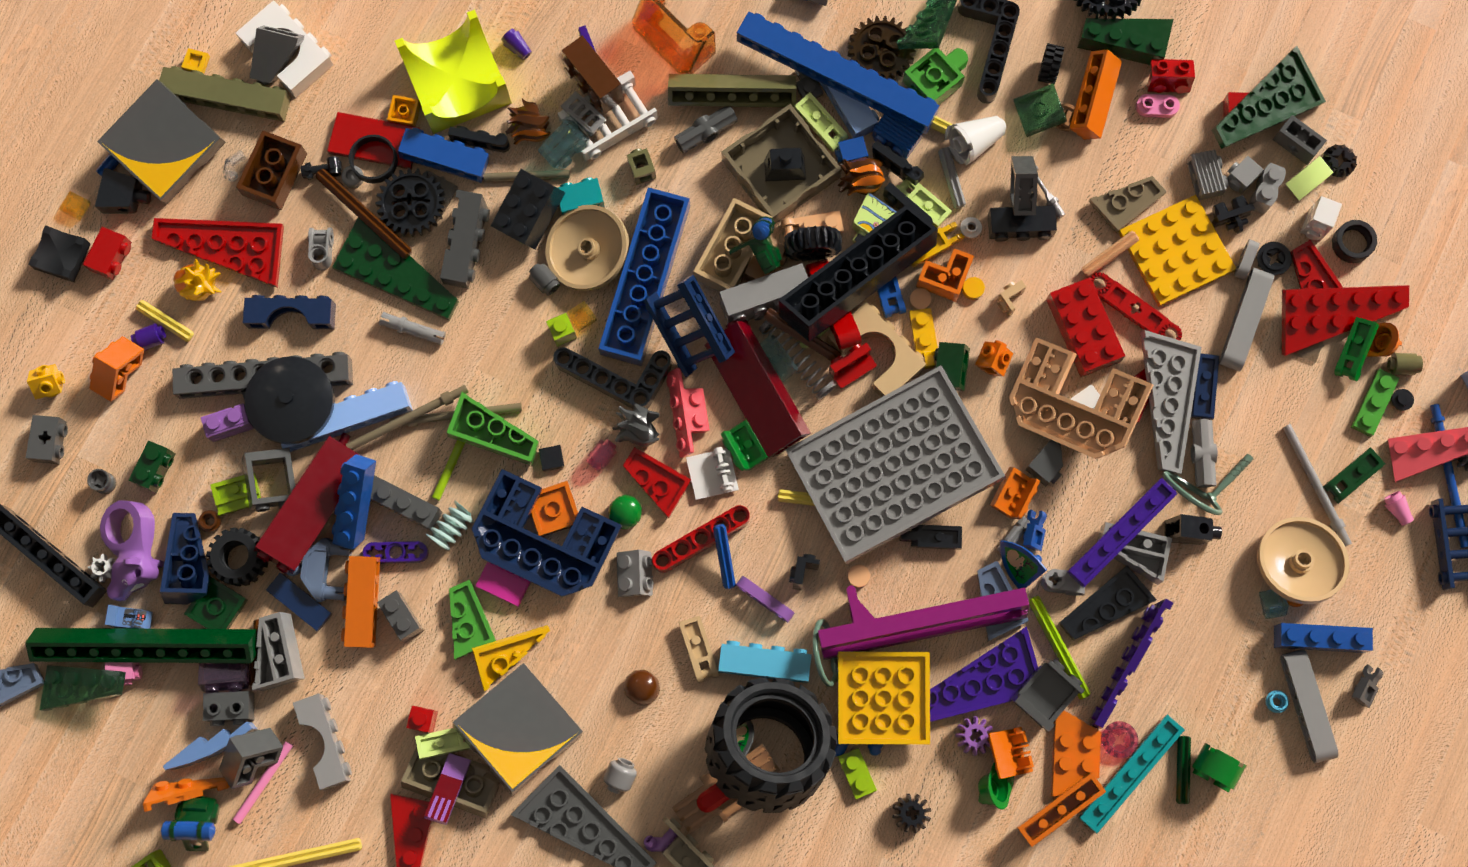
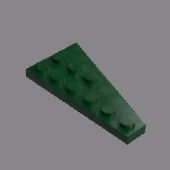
M1298 46L1294 47L1212 129L1221 149L1282 123L1292 115L1298 116L1326 102Z
M359 217L357 218L332 268L450 321L459 303L458 299L411 256L403 259Z

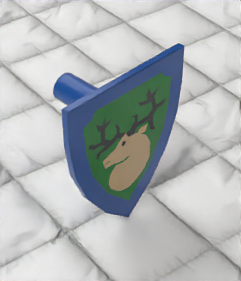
M1000 541L1003 565L1018 589H1026L1047 571L1046 567L1041 563L1042 558L1040 555H1034L1016 543Z

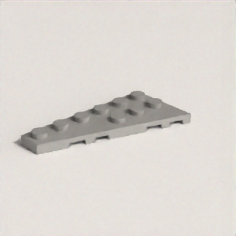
M1143 330L1140 331L1146 381L1153 384L1149 394V404L1158 470L1169 471L1176 475L1182 474L1202 347Z

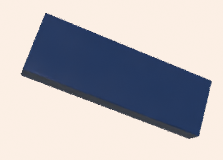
M1200 354L1191 418L1214 420L1220 357L1218 355Z
M279 573L266 589L267 592L316 631H319L332 616L331 612L282 573Z

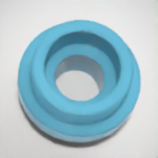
M1274 690L1268 693L1265 703L1271 712L1281 713L1288 708L1289 699L1284 692ZM1274 698L1280 700L1279 706L1274 705Z

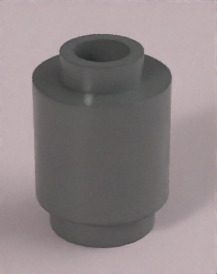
M536 264L530 269L529 279L542 293H546L549 296L560 287L558 278L545 264Z

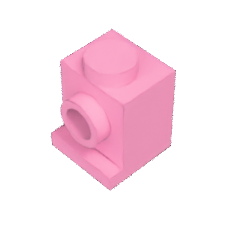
M105 663L106 686L117 687V682L119 686L132 685V681L142 679L143 670L139 663Z

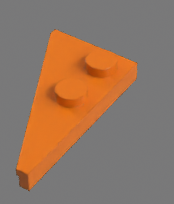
M224 777L200 780L186 778L171 783L160 781L154 784L143 802L144 812L151 811L152 805L159 802L172 805L180 801L203 796L202 790L217 788V791H221L230 786Z

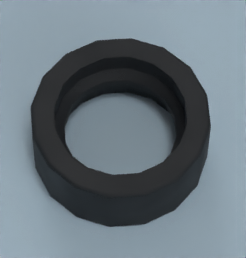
M1362 220L1345 222L1334 233L1332 238V248L1335 254L1341 260L1348 263L1364 261L1375 251L1377 246V234L1374 228ZM1355 230L1365 237L1367 246L1363 252L1354 253L1344 246L1342 237L1346 231Z

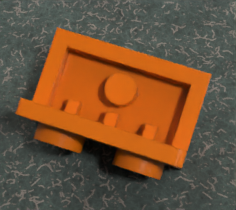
M1009 467L1005 474L1006 479L1002 480L990 506L1009 518L1022 519L1028 511V505L1032 497L1038 491L1040 480L1028 477L1015 467Z

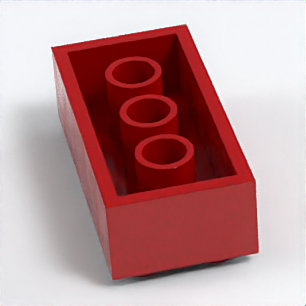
M1090 277L1049 293L1046 301L1068 350L1077 354L1074 364L1080 378L1118 364L1124 359L1125 353Z

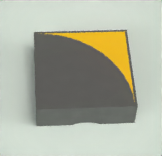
M158 79L97 141L160 201L166 204L189 182L191 176L200 167L205 165L226 143Z
M524 663L453 721V728L469 747L484 759L492 774L511 796L534 778L546 763L558 757L577 741L583 733L580 727Z

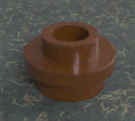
M207 510L200 515L198 523L203 531L214 532L221 525V517L217 512ZM210 518L214 519L212 525L207 524V521Z

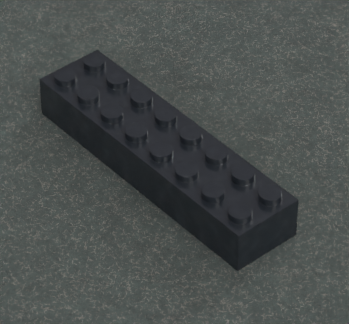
M905 205L778 300L779 316L810 342L937 245L938 229L909 205Z

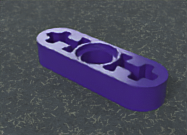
M420 541L371 542L363 548V557H372L368 555V552H371L374 547L379 552L384 551L383 547H386V559H383L384 555L382 554L375 555V557H380V564L420 563L425 561L429 555L428 547ZM398 546L402 550L401 556L396 559L391 558L390 550ZM408 546L409 551H415L419 546L424 552L418 558L413 553L408 554L409 558H406L407 551L405 547Z

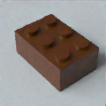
M583 35L562 49V62L565 65L564 70L571 79L573 77L578 82L576 84L583 95L588 94L591 98L589 101L596 110H600L604 115L624 101L621 83Z
M262 130L236 188L244 197L282 210L301 169L300 167L307 156V152L301 144Z

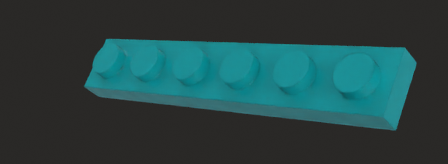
M1168 714L1165 715L1104 787L1106 793L1089 804L1078 818L1097 834L1185 729Z

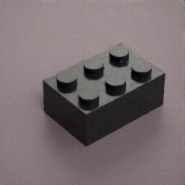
M520 169L491 227L536 250L565 192Z

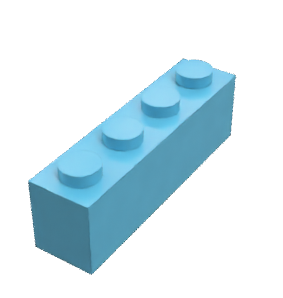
M727 641L726 644H721L718 672L768 679L781 678L794 682L808 683L812 654H807L805 649L795 648L794 652L785 651V647L771 646V649H763L761 644L749 643V647L740 646V642Z

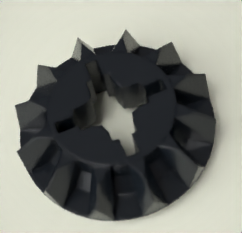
M1335 144L1328 147L1322 157L1334 172L1331 175L1335 177H1346L1357 166V156L1353 153V149H1349L1345 144ZM1340 154H1342V156H1343V157H1342V160H1344V161H1346V162H1343V163L1338 167V165H1339V164H1338V160L1335 159V158H1338V157L1340 156Z
M1279 242L1264 244L1259 249L1256 257L1258 267L1274 276L1282 275L1289 269L1292 263V255L1289 249ZM1279 253L1276 259L1279 263L1275 262L1270 265V257Z

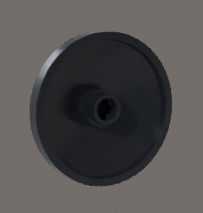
M290 356L274 359L256 371L247 386L244 404L248 420L262 436L279 444H298L313 438L324 429L332 416L335 396L330 379L319 366L307 359Z

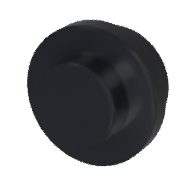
M1398 389L1392 394L1391 403L1397 410L1406 411L1413 406L1414 396L1409 390Z

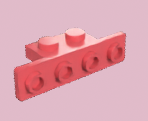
M675 368L667 374L666 383L670 392V407L672 408L674 418L673 427L677 437L676 447L680 458L694 453L691 433H706L710 429L703 388L684 389L681 369Z

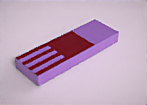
M449 753L425 812V819L447 825L471 760Z

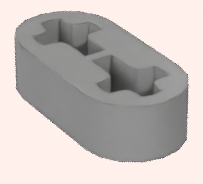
M1251 239L1247 241L1236 267L1235 277L1242 280L1246 279L1260 243Z

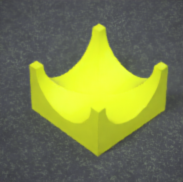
M475 9L467 12V18L460 28L439 40L422 44L409 43L403 38L395 40L433 134L512 104L506 83L493 58Z

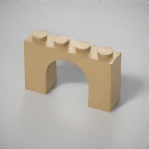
M865 302L852 314L859 329L861 340L869 337L882 339L889 344L894 354L892 366L872 384V389L881 398L911 382L925 369L926 363L923 355L918 351L914 352L909 347V341L894 331L895 327L888 320L884 321L879 316V310L874 305L870 306ZM830 333L827 337V342L840 351L842 356L852 348L840 350L833 334Z

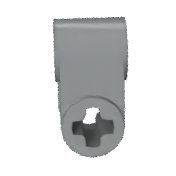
M309 228L308 258L316 269L326 270L332 263L333 229L315 230L314 228ZM324 255L322 260L316 261L317 256Z
M1052 569L1044 574L1041 579V586L1047 592L1063 593L1072 596L1085 595V587L1082 588L1067 573L1068 570ZM1052 576L1053 580L1057 581L1055 585H1053L1052 581H1049V578Z

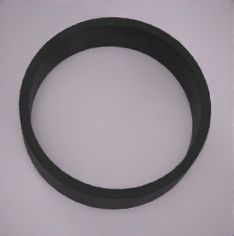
M366 135L352 145L349 152V164L360 180L375 184L384 182L385 179H389L392 176L391 174L396 171L398 165V156L392 143L385 137ZM373 141L387 144L393 150V162L385 173L376 177H367L355 170L354 157L361 146Z

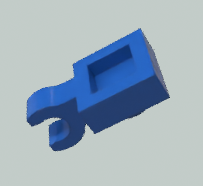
M1029 510L1027 518L1030 523H1027V528L1023 535V545L1035 551H1042L1046 532L1043 524L1047 515L1045 512L1039 511V515L1035 519L1036 512Z

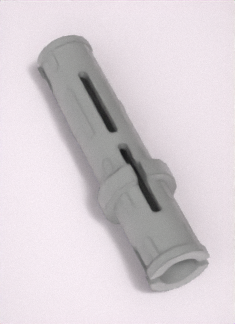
M383 312L381 315L382 318L388 319L389 322L380 319L379 325L395 329L397 333L403 334L404 332L442 345L444 340L436 338V336L445 338L446 332L408 321L406 317L399 318Z

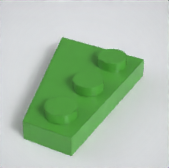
M471 580L450 588L454 660L473 653L472 648L494 642L496 638Z

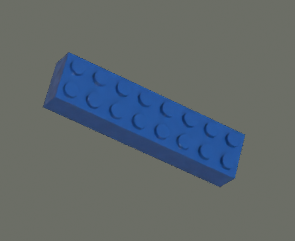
M648 187L598 348L600 355L638 366L643 365L655 325L651 314L646 310L643 300L654 292H657L659 298L664 296L690 210V198Z

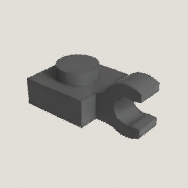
M795 70L800 80L796 82V88L801 99L809 92L815 98L823 96V91L818 81Z
M1368 664L1363 669L1365 677H1361L1359 683L1355 686L1352 697L1360 705L1370 708L1379 690L1376 685L1383 677V671L1377 667L1376 671L1371 674L1373 668Z

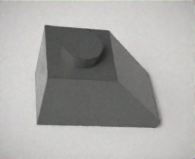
M1050 440L1026 468V471L1034 478L1040 480V483L1045 487L1050 482L1054 485L1062 475L1059 472L1063 467L1061 444Z

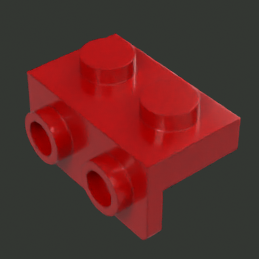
M1151 60V73L1147 83V92L1190 93L1195 79L1193 60Z
M867 343L862 346L860 344L855 345L849 350L850 353L844 357L840 355L831 361L832 365H830L829 373L840 389H843L876 368L877 365L870 356L872 349Z

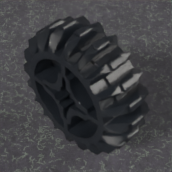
M815 225L814 227L799 228L789 232L784 237L786 256L796 261H819L828 257L832 258L842 251L840 231L830 226Z

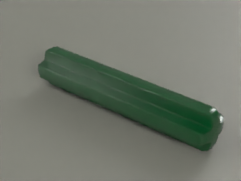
M1179 736L1177 743L1176 802L1178 804L1190 803L1191 737Z

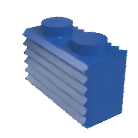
M884 114L874 127L872 137L875 142L879 141L883 145H888L895 154L907 159L920 142L923 133Z

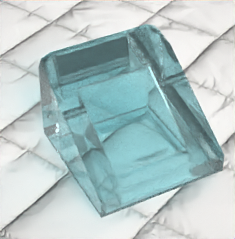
M1273 590L1259 592L1265 619L1287 615L1289 605L1285 598Z

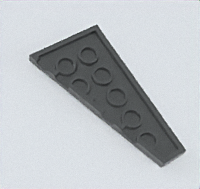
M561 765L511 814L614 867H654L657 864Z

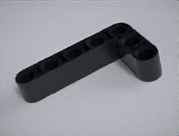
M959 0L958 12L962 16L996 25L977 92L978 99L982 103L988 104L996 98L1020 9L1016 3L1008 0ZM964 2H970L972 6H966ZM990 7L993 11H986L984 8ZM1009 12V13H1011L1013 16H1012V17H1008V16H1006L1004 13ZM1000 31H1004V32H1006L1008 35H1007V36H1003V35H1001L999 32H1000ZM995 50H999V51H1001L1003 54H1002V55H997V54L994 53V51H995ZM989 69H994V70H996L998 73H997V74H992V73H990L988 70H989ZM989 88L992 90V93H986L983 89Z
M559 348L553 355L554 362L560 371L634 409V404H636L634 402L635 398L638 396L646 397V401L638 405L647 409L650 407L672 367L669 353L663 350L657 351L652 355L638 382L634 384L568 348ZM566 355L570 357L567 363H559L561 356ZM660 358L668 361L663 367L656 365V361ZM585 365L589 367L588 371L584 374L577 372L580 366ZM604 375L608 377L607 382L604 384L596 382L599 376ZM649 377L657 379L654 385H647L645 383ZM623 385L627 387V391L623 394L615 392L618 386Z

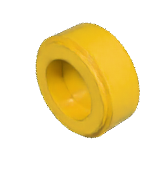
M977 277L968 278L962 287L965 297L971 300L979 299L985 290L983 281Z

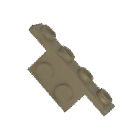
M666 816L662 819L677 835L662 852L675 867H714L712 864L714 859L705 850L701 853L696 848L698 842L690 834L685 837L681 833L680 829L682 826L673 817L670 820Z

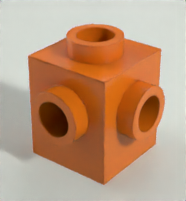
M985 341L975 365L986 374L1004 377L1013 352L1006 348L1007 345L1001 341Z

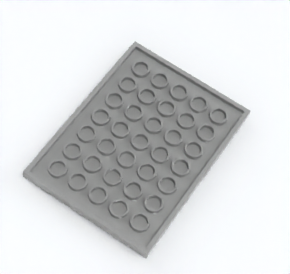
M941 365L785 449L846 564L1006 479L1005 474Z

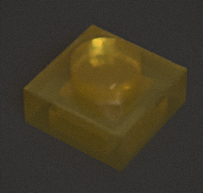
M69 191L59 210L80 221L91 202Z
M585 301L567 312V315L579 332L597 321L596 316Z

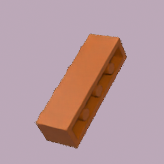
M1108 49L1090 52L1070 124V129L1084 140L1100 139L1102 137L1122 61Z
M349 556V560H346L345 574H348V583L344 584V596H347V600L342 610L345 628H342L341 641L344 642V647H376L380 557Z
M1090 772L1017 828L1030 846L1033 847L1106 793V790L1094 774Z

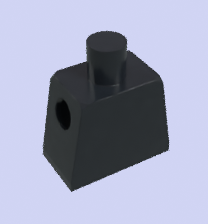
M801 148L769 150L764 160L765 182L806 180L805 158Z
M104 168L95 207L104 214H134L137 212L139 203H150L151 192L143 191L142 184L136 178Z
M1180 514L1165 520L1164 536L1172 538L1171 543L1201 545L1213 539L1220 540L1222 528L1221 526H1213L1212 518Z

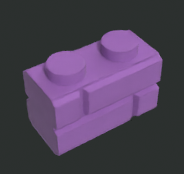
M244 403L236 405L234 408L230 407L201 417L205 435L212 442L254 429L246 415Z

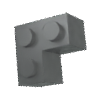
M271 728L236 735L229 738L219 770L231 789L252 784L257 768L278 763L283 746Z

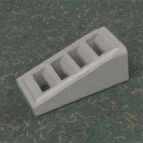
M576 91L561 105V108L590 137L607 121ZM577 99L579 103L571 110L569 106ZM582 105L585 107L579 115L575 114ZM589 111L591 115L583 121L581 118ZM595 117L597 121L591 127L587 124Z

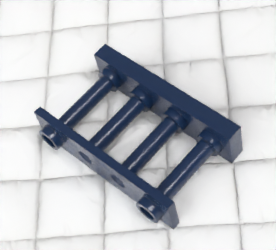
M694 275L680 282L677 285L679 290L662 298H659L657 292H654L643 300L646 310L651 314L674 356L678 368L681 369L685 377L693 373L698 368L696 364L715 356L718 362L721 363L735 353ZM684 298L690 309L670 318L664 306ZM694 317L701 329L681 337L675 325ZM705 337L711 348L691 356L686 344Z
M1443 498L1431 501L1429 515L1433 518L1440 569L1438 581L1442 585V590L1455 588L1454 582L1468 581V572L1453 573L1451 559L1468 558V549L1450 550L1448 537L1468 536V527L1447 528L1445 515L1468 514V505L1444 506Z

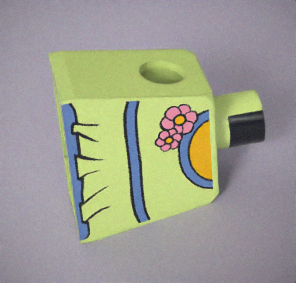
M868 193L853 221L852 229L857 234L852 239V242L855 243L896 213V211Z

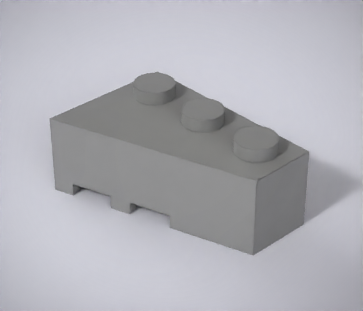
M1105 522L1100 528L1098 540L1114 524ZM1140 531L1114 559L1159 585L1164 581L1172 538Z
M278 612L259 618L256 645L258 647V654L254 665L256 674L252 690L265 691L305 679L291 614Z

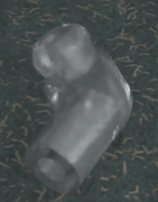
M238 150L225 160L222 174L230 182L238 178V173L235 171L236 165L246 159L245 154L241 150Z

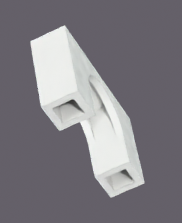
M273 0L240 28L236 35L252 53L254 50L256 28L265 25L305 35L297 58L277 75L280 82L296 98L333 66L330 59L332 55L324 46L320 48L316 44L318 41L310 32L306 34L302 30L304 26L297 18L293 20L289 16L291 13L283 4L279 6Z

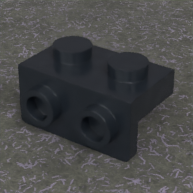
M803 554L802 557L798 556L796 567H791L789 582L793 583V589H802L805 568L818 570L820 560L816 559L815 555Z

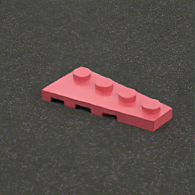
M1468 427L1389 438L1388 444L1395 483L1468 455Z

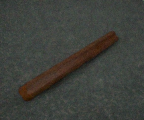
M320 169L316 173V179L403 259L411 255L412 249L325 169Z

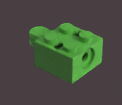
M936 46L904 72L902 82L908 88L915 90L918 95L924 98H932L939 105L962 87L965 76L960 71L966 67L968 55L963 49L956 48L946 56Z

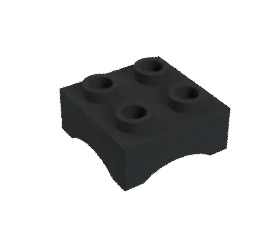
M45 225L39 246L28 265L35 270L75 282L91 243L85 238Z

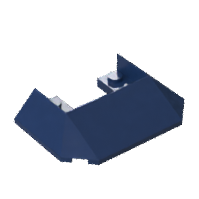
M501 469L472 527L481 558L562 597L592 587L622 525L581 507L563 545L560 546L523 528L542 491V487Z

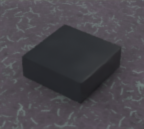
M561 445L539 449L543 472L565 467Z

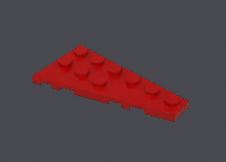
M154 218L152 239L155 242L278 288L284 232L283 224Z
M1410 285L1282 290V355H1289L1350 331L1356 317L1375 321L1408 308Z

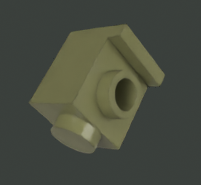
M641 148L635 149L627 155L636 185L656 179V172L647 148L643 150Z

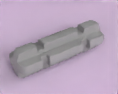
M1024 516L1022 519H1019L1016 523L1017 526L1015 525L1004 538V541L1017 543L1024 534V530L1026 531L1027 523H1030V521Z

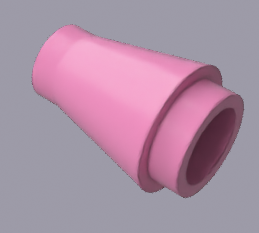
M1400 491L1384 498L1386 503L1384 506L1402 526L1414 520L1406 497Z

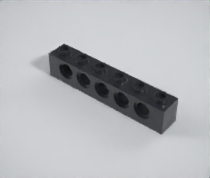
M0 504V535L82 604L93 608L107 592V589L91 578L87 572L13 510Z

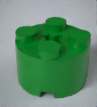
M1204 743L1192 765V768H1194L1192 773L1207 781L1209 778L1214 779L1213 784L1224 791L1230 792L1231 789L1234 790L1247 765L1240 763V761L1218 749L1210 748L1211 745Z

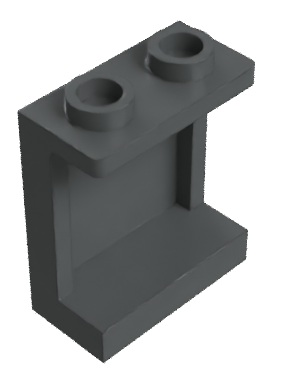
M1046 658L1011 700L1044 730L1050 732L1055 726L1053 722L1071 701L1085 690L1080 687L1082 682L1073 674L1069 677L1063 671L1065 667L1058 660L1054 659L1052 661Z

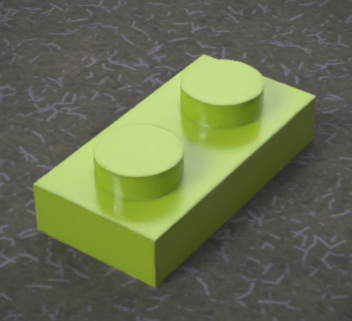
M859 748L838 756L855 800L877 791Z

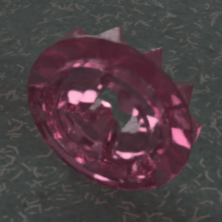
M1116 721L1109 724L1101 735L1102 746L1106 753L1115 758L1130 756L1138 746L1137 732L1126 722ZM1112 733L1118 736L1126 733L1123 742L1127 747L1122 744L1113 747L1116 739Z

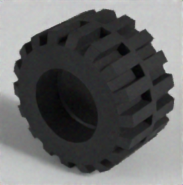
M230 528V531L225 529L221 531L222 536L216 535L214 537L215 543L210 542L209 547L212 548L211 551H207L206 554L210 558V560H207V565L211 567L210 571L216 575V578L227 584L241 587V585H250L251 581L254 583L258 581V575L263 576L265 572L262 570L264 567L267 568L269 563L259 559L256 556L257 552L254 551L255 546L261 539L260 537L243 528ZM245 545L248 549L246 563L238 569H231L228 565L229 553L233 548Z

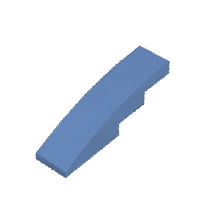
M247 721L233 733L222 729L209 741L204 737H198L163 765V768L172 771L210 759L226 750L229 738L251 733L258 729L252 722Z

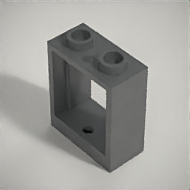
M1011 156L1010 200L1014 215H1036L1038 172L1033 156Z
M289 448L244 453L242 464L250 510L256 509V512H264L270 510V507L277 506L281 509L289 495L257 499L252 466L284 463L288 494L290 495L295 488Z

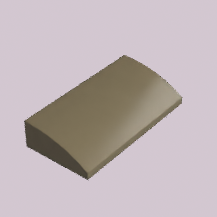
M416 747L401 780V787L431 798L449 754L419 760ZM471 760L454 805L458 809L487 819L500 786V782L487 765Z

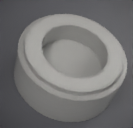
M351 166L343 170L342 180L346 186L357 188L363 183L355 175ZM354 166L355 170L364 176L362 170L358 166Z

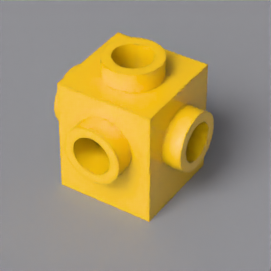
M55 364L49 366L42 365L29 371L27 384L35 400L44 397L51 398L62 392L65 378L62 371H58Z

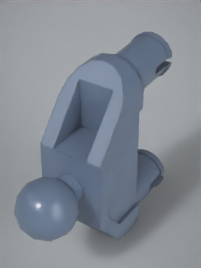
M323 538L306 553L302 564L298 565L294 573L288 572L287 575L296 576L301 572L300 579L317 602H323L326 599L345 601L347 596L338 594L344 593V587L327 586L329 559L331 555L349 557L352 555V551L344 550L348 548L333 544V540L330 538Z

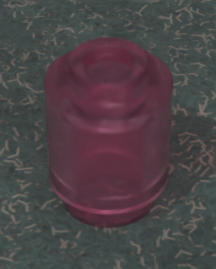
M600 439L587 455L586 462L600 472L616 456L617 451L615 449L617 446L609 439L605 441Z

